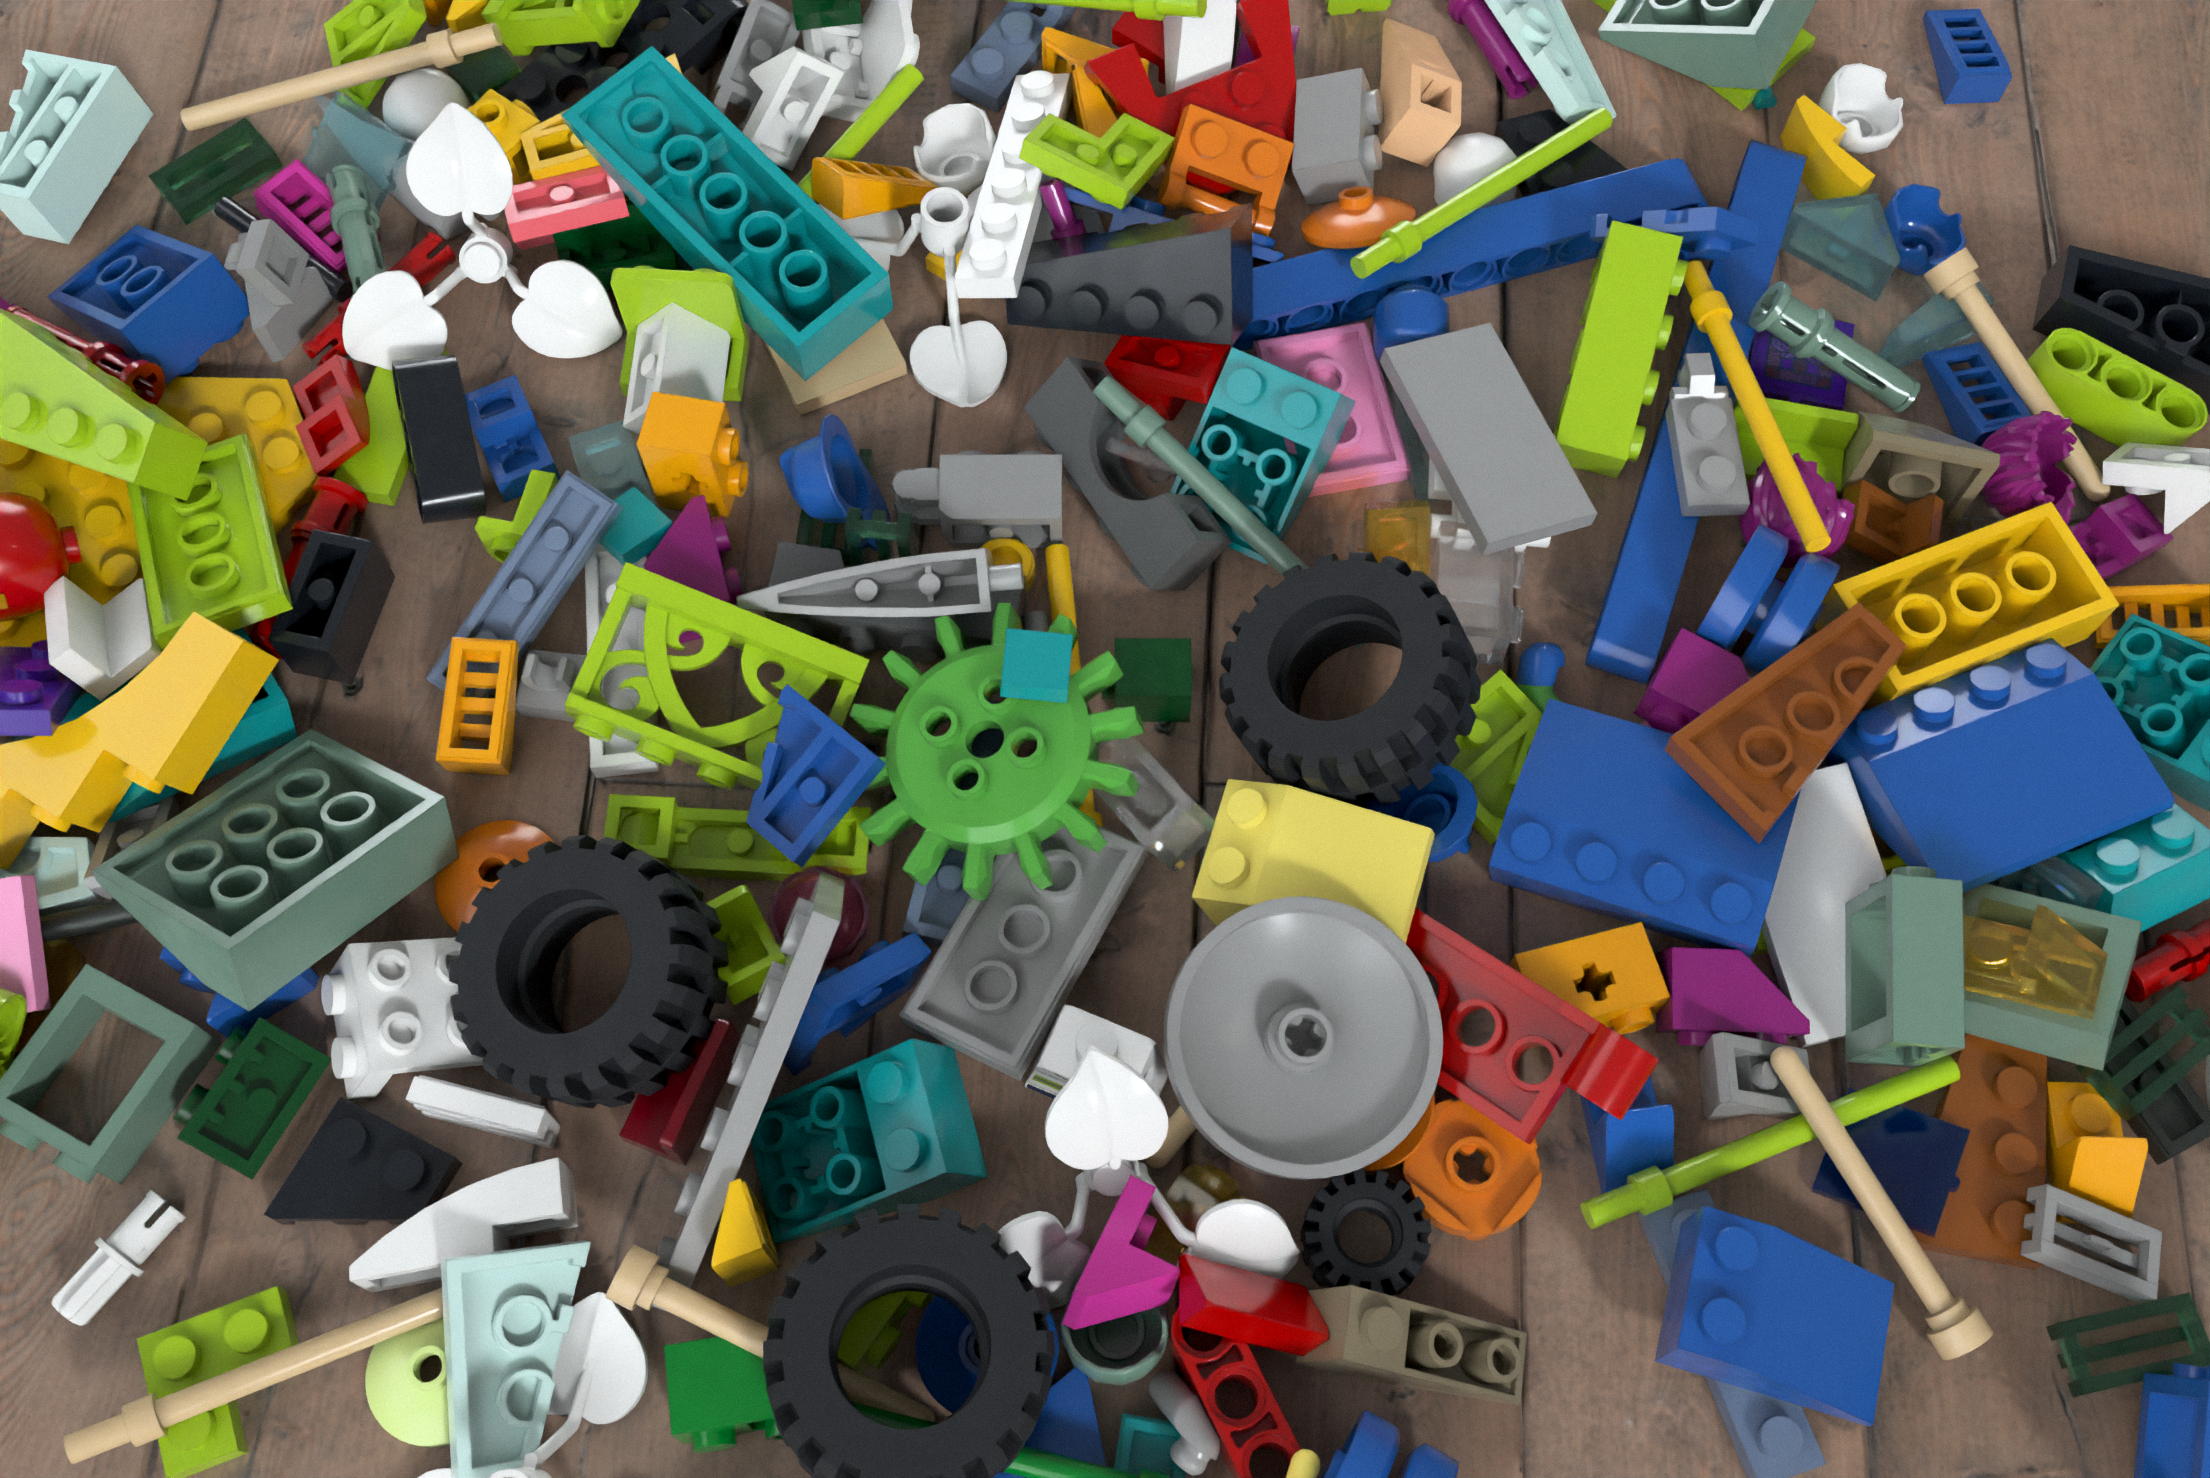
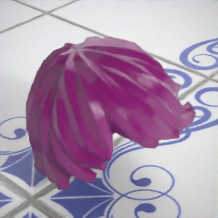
M2041 411V413L2015 419L1986 439L1981 447L2000 454L1999 467L1979 492L1984 496V501L1988 507L1995 508L2000 515L2009 518L2052 502L2065 523L2068 524L2072 507L2076 505L2071 490L2076 484L2073 478L2055 466V463L2070 456L2069 452L2074 450L2070 444L2074 445L2077 442V438L2066 430L2073 423L2070 417L2063 418L2049 411Z
M1795 453L1792 457L1831 539V543L1825 549L1816 553L1830 559L1839 552L1846 540L1851 521L1855 516L1853 514L1855 504L1850 503L1844 498L1837 499L1835 484L1831 481L1826 483L1817 473V462H1806L1800 458L1799 453ZM1764 459L1762 464L1756 469V476L1748 482L1747 489L1750 505L1744 515H1739L1742 537L1748 544L1758 525L1762 524L1789 538V552L1780 568L1793 569L1800 556L1807 553Z

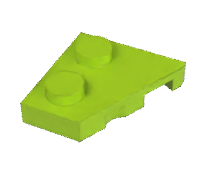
M353 0L324 23L333 67L409 46L427 18L423 0ZM388 77L339 90L341 106L356 116H361L365 113Z
M1501 669L1481 686L1479 701L1476 704H1470L1477 717L1469 735L1465 737L1458 734L1455 742L1461 751L1450 763L1451 767L1461 772L1474 786L1478 804L1473 827L1490 845L1498 838L1509 801L1543 715Z

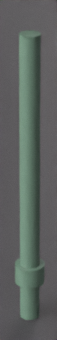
M1110 375L1106 376L1096 386L1092 393L1126 425L1123 432L1141 449L1147 445L1281 576H1283V572L1298 564L1302 570L1309 568L1164 428L1167 421L1149 404L1143 408ZM1358 644V645H1354V646H1355L1357 649H1359V648L1362 647L1364 644Z

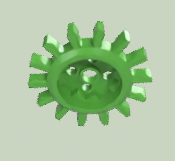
M998 603L992 622L993 634L991 645L970 649L967 646L966 636L948 615L940 616L935 619L936 635L938 642L943 647L946 659L934 665L927 672L922 673L910 658L893 650H890L882 658L896 683L908 690L897 710L890 711L870 704H853L850 716L864 731L871 735L888 737L886 755L879 757L886 765L866 790L892 785L896 795L893 801L874 812L859 826L864 834L879 847L917 822L924 832L909 853L902 870L915 882L924 887L936 873L948 850L952 848L966 853L962 870L963 889L974 900L988 899L993 882V860L995 855L1018 852L1023 872L1040 890L1045 889L1053 884L1051 864L1043 853L1042 841L1063 827L1073 835L1080 845L1097 853L1107 844L1094 819L1078 810L1090 789L1095 788L1118 796H1136L1139 783L1130 770L1119 764L1098 761L1099 743L1126 739L1144 733L1143 721L1134 706L1118 707L1092 713L1087 703L1094 696L1112 686L1124 675L1109 650L1069 676L1067 703L1006 698L998 704L990 703V697L1001 689L1006 629L1022 630L1019 615L1011 603ZM1061 614L1058 615L1047 630V632L1073 634L1072 649L1079 637V632L1071 619ZM947 720L951 721V726L947 733L942 736H933L938 725ZM987 729L1003 731L1004 741L997 753L986 758H979L972 754V744L979 733ZM1031 740L1037 742V748L1032 755L1024 758L1017 756L1018 749L1024 742ZM969 773L978 774V781L973 788L969 790L959 789L960 781L965 775Z

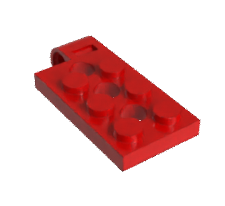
M1415 908L1406 945L1413 952L1425 973L1433 975L1439 986L1437 1002L1442 1020L1443 1057L1437 1084L1530 1145L1567 1086L1622 1121L1660 1060ZM1476 1010H1488L1495 1020V1031L1492 1038L1484 1045L1477 1047L1468 1046L1462 1036V1025L1465 1018ZM1531 1047H1546L1553 1058L1551 1074L1541 1083H1525L1518 1070L1520 1057Z

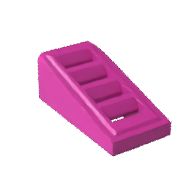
M296 159L253 192L258 211L265 218H271L303 249L339 274L347 269L343 249L337 254L331 249L333 245L341 240V237L334 230L322 239L316 235L331 223L330 211L333 208V202L329 188L301 161ZM303 195L308 198L305 203L293 212L288 209L290 205ZM320 207L324 212L306 226L302 220ZM377 233L378 239H379V242H380V241H381V238H380V235Z

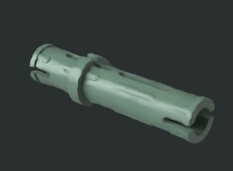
M339 165L332 169L334 175L328 173L326 176V183L333 202L330 220L335 233L341 237L353 294H355L359 287L368 279L379 273L386 272L387 268L377 235L380 218L375 205L368 199L365 176L356 166Z

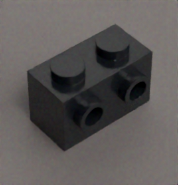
M313 529L288 588L293 609L277 615L267 638L294 673L353 684L395 579L394 573L374 541Z

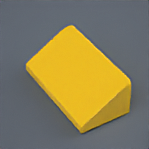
M740 1178L729 1183L711 1260L712 1269L729 1287L778 1270V1265H780L762 1206L746 1181L742 1182Z

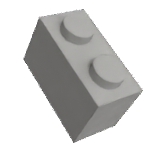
M1362 67L1297 80L1292 172L1307 205L1339 200V192L1350 187L1366 186L1374 189V170L1382 168V150L1379 138L1376 135V125L1382 124L1384 121V108L1379 89L1371 90Z

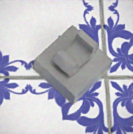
M271 218L251 221L245 242L233 243L230 246L224 267L228 270H235L245 279L244 284L248 288L259 291L274 306L294 304L309 254Z
M529 649L516 697L515 707L520 716L575 722L576 719L567 716L564 704L573 688L586 655Z

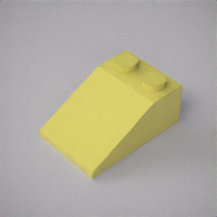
M1228 779L1192 898L1216 926L1245 908L1272 899L1300 896L1329 899L1355 907L1369 914L1387 926L1406 944L1435 833L1429 827L1290 785Z

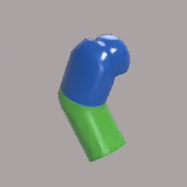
M1535 642L1520 657L1515 685L1542 713L1549 698L1562 702L1553 691L1558 668L1565 665V655L1562 649L1552 642Z

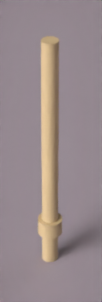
M494 22L457 33L450 28L428 34L425 42L182 109L180 112L181 120L188 131H194L435 64L439 69L462 63L463 56L501 46L502 36Z
M442 1287L162 1398H158L155 1393L126 1403L122 1405L121 1414L65 1435L63 1443L66 1455L71 1464H76L129 1442H132L135 1447H139L168 1435V1427L440 1319L443 1317Z

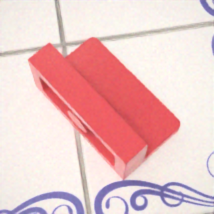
M602 166L513 185L512 195L507 206L504 208L513 242L521 250L555 243L553 237L555 233L629 216L623 190H621Z

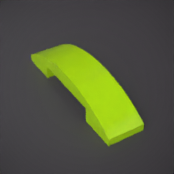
M609 794L604 837L620 840L638 850L640 849L676 869L677 873L681 875L735 880L792 881L815 880L818 878L820 871L836 877H847L867 873L869 838L864 834L859 825L872 814L870 807H851L803 867L791 861L746 823L749 811L678 807L675 797Z

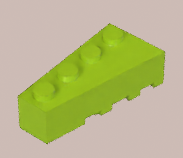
M1614 220L1610 224L1592 269L1589 282L1592 284L1579 324L1584 325V329L1581 328L1572 353L1568 375L1572 376L1570 383L1566 384L1553 433L1573 468L1617 478L1627 460L1633 462L1638 460L1646 433V427L1636 425L1641 404L1651 406L1660 377V371L1650 369L1655 349L1665 350L1674 320L1673 315L1664 314L1668 296H1678L1688 261L1678 259L1683 240L1682 236Z
M0 308V439L188 501L208 442L156 405L146 402L131 391L132 388L121 380L102 371L91 363V359L89 360L88 357L77 349L61 342L56 338L57 335L44 326Z

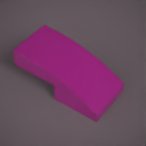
M2129 494L2104 504L2096 509L2085 521L2069 527L2104 582L2152 555L2174 539L2170 533L2164 534V526L2136 494Z

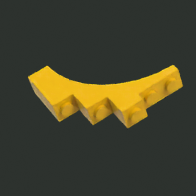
M193 611L161 654L122 690L79 718L60 725L52 736H34L24 740L0 744V868L9 870L40 821L63 832H67L70 826L75 824L100 833L132 782L157 794H160L165 785L193 795L279 659L232 631Z

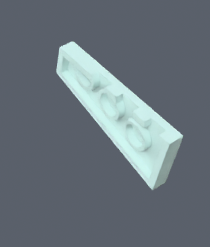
M1485 0L1553 103V107L1559 117L1572 125L1600 107L1610 112L1612 120L1617 116L1561 0Z

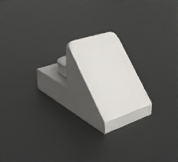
M795 46L753 68L749 76L763 93L742 133L776 165L792 171L839 84L844 71L841 67Z
M2126 442L2103 461L2102 484L2125 486L2126 492L2137 495L2156 494L2165 490L2164 534H2169L2210 501V449Z

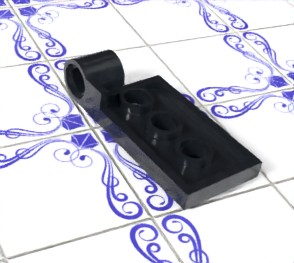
M641 0L613 47L602 48L597 42L551 45L497 93L511 102L515 99L522 101L542 123L576 104L563 103L565 96L571 90L586 88L588 89L586 95H588L651 46L664 58L675 53L682 74L693 65L695 70L703 75L722 57L728 54L749 3L746 0ZM666 17L670 19L668 24L659 31H645L646 26L656 18ZM620 52L629 54L627 60L620 66H604L607 59L613 54Z

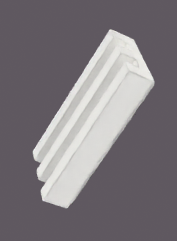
M424 1075L414 1076L406 1096V1100L409 1103H413L416 1109L422 1110L421 1113L424 1116L552 1149L561 1127L557 1119L544 1106Z

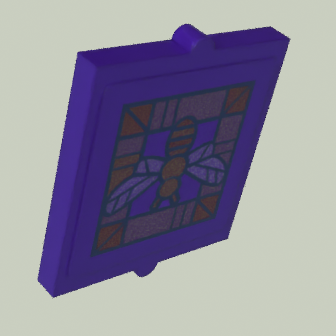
M1835 320L1834 327L1853 339L1855 324ZM1767 330L1762 332L1755 331L1748 362L1765 398L1842 411L1847 380L1813 357L1808 359L1796 358L1789 352L1788 344Z

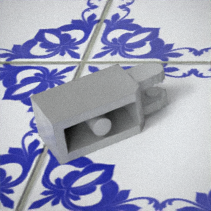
M968 450L957 455H940L939 468L902 469L901 472H896L893 482L890 483L891 491L894 492L896 498L894 509L897 511L899 521L903 520L905 524L911 523V525L914 523H918V525H941L942 538L954 549H979L983 544L995 538H1014L1023 542L1028 548H1047L1053 544H1063L1062 454H1046L1037 450H1028L1018 454L987 455L980 451Z

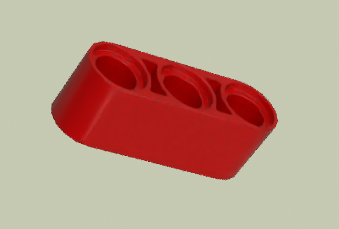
M1178 1307L1172 1317L1169 1345L1187 1385L1199 1398L1220 1439V1452L1233 1478H1253L1249 1469L1250 1456L1256 1450L1263 1448L1273 1449L1280 1453L1286 1460L1287 1467L1289 1468L1293 1455L1301 1449L1247 1342L1221 1336L1220 1344L1213 1350L1206 1352L1194 1350L1183 1339L1181 1331L1183 1326H1180ZM1228 1382L1243 1384L1253 1395L1254 1411L1242 1419H1232L1225 1416L1216 1405L1215 1391L1217 1388Z

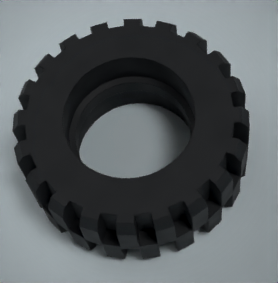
M1349 552L1348 560H1339L1336 553L1315 558V566L1302 570L1298 564L1283 572L1285 580L1274 588L1267 584L1253 597L1257 603L1250 613L1244 610L1240 613L1232 627L1237 639L1235 642L1227 641L1224 645L1220 661L1227 671L1219 679L1220 698L1227 706L1225 716L1232 731L1240 739L1242 745L1264 773L1270 776L1276 784L1290 785L1362 808H1367V800L1377 798L1380 804L1385 806L1401 800L1399 791L1414 783L1419 791L1434 780L1430 771L1439 762L1449 766L1461 751L1455 739L1458 734L1465 737L1469 735L1477 717L1470 704H1476L1480 699L1481 681L1475 671L1478 661L1474 649L1446 595H1441L1436 583L1422 571L1412 572L1407 562L1392 556L1383 557L1379 564L1373 552ZM1364 643H1381L1402 650L1400 668L1392 685L1376 703L1366 710L1351 717L1333 721L1312 720L1300 716V702L1306 683L1313 672L1333 654L1350 646Z
M579 835L565 838L562 841V847L551 841L535 846L527 852L529 861L522 863L513 859L496 873L500 881L492 890L485 886L471 903L477 907V910L470 923L462 921L455 941L461 943L462 946L459 959L451 958L449 981L458 984L459 994L453 995L450 998L454 1020L468 1025V1027L461 1031V1038L472 1055L483 1058V1068L500 1081L513 1084L515 1089L576 1107L591 1109L597 1104L611 1108L631 1104L635 1098L634 1092L651 1096L667 1086L668 1080L665 1073L670 1069L683 1073L694 1062L696 1055L691 1051V1048L698 1038L707 1041L716 1023L709 1019L714 1003H725L728 983L718 979V969L727 967L729 958L727 943L712 936L720 932L722 926L713 907L703 903L704 893L690 879L677 873L676 869L623 841L604 837L597 841L588 835ZM620 914L627 926L631 941V963L625 985L613 1005L599 1019L582 1029L565 1033L556 1019L551 1000V983L558 958L568 942L582 928L603 917Z
M897 1204V1214L894 1216L878 1218L876 1210L872 1209L855 1215L854 1227L841 1234L835 1227H832L815 1240L816 1251L807 1260L798 1257L785 1275L787 1286L781 1296L774 1297L767 1318L769 1330L767 1341L763 1342V1368L767 1385L766 1390L777 1428L786 1446H790L798 1457L800 1466L812 1478H993L999 1472L1003 1474L1018 1457L1027 1439L1031 1437L1047 1401L1053 1379L1050 1375L1052 1362L1055 1357V1335L1048 1328L1047 1316L1050 1308L1043 1289H1034L1028 1278L1031 1267L1018 1250L1009 1255L999 1246L1001 1234L985 1223H982L977 1231L961 1224L962 1212L941 1207L939 1217L919 1215V1204ZM917 1291L932 1294L948 1301L970 1321L978 1340L980 1368L972 1392L961 1407L952 1415L929 1427L896 1429L871 1420L851 1402L839 1377L837 1365L838 1349L847 1324L863 1306L890 1293Z

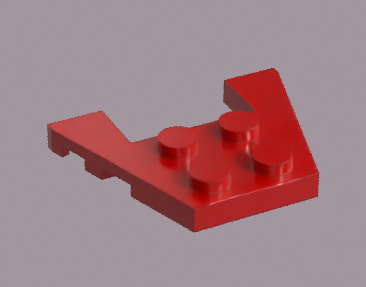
M1288 0L1239 1L1236 5V16L1255 60L1160 98L1154 92L1134 43L1090 59L1084 66L1087 77L1095 86L1099 84L1116 103L1115 109L1121 116L1126 113L1174 138L1183 108L1192 104L1293 143L1296 76ZM1293 151L1290 157L1287 170L1292 169ZM1167 158V160L1163 163V165H1164L1165 167H1166V165H1167L1168 158ZM1187 171L1186 184L1220 197L1238 191V189Z

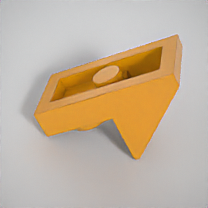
M2047 1082L2046 1159L2050 1185L2131 1219L2148 1151L2147 1138L2123 1137L2115 1084ZM2056 1214V1222L2080 1224Z

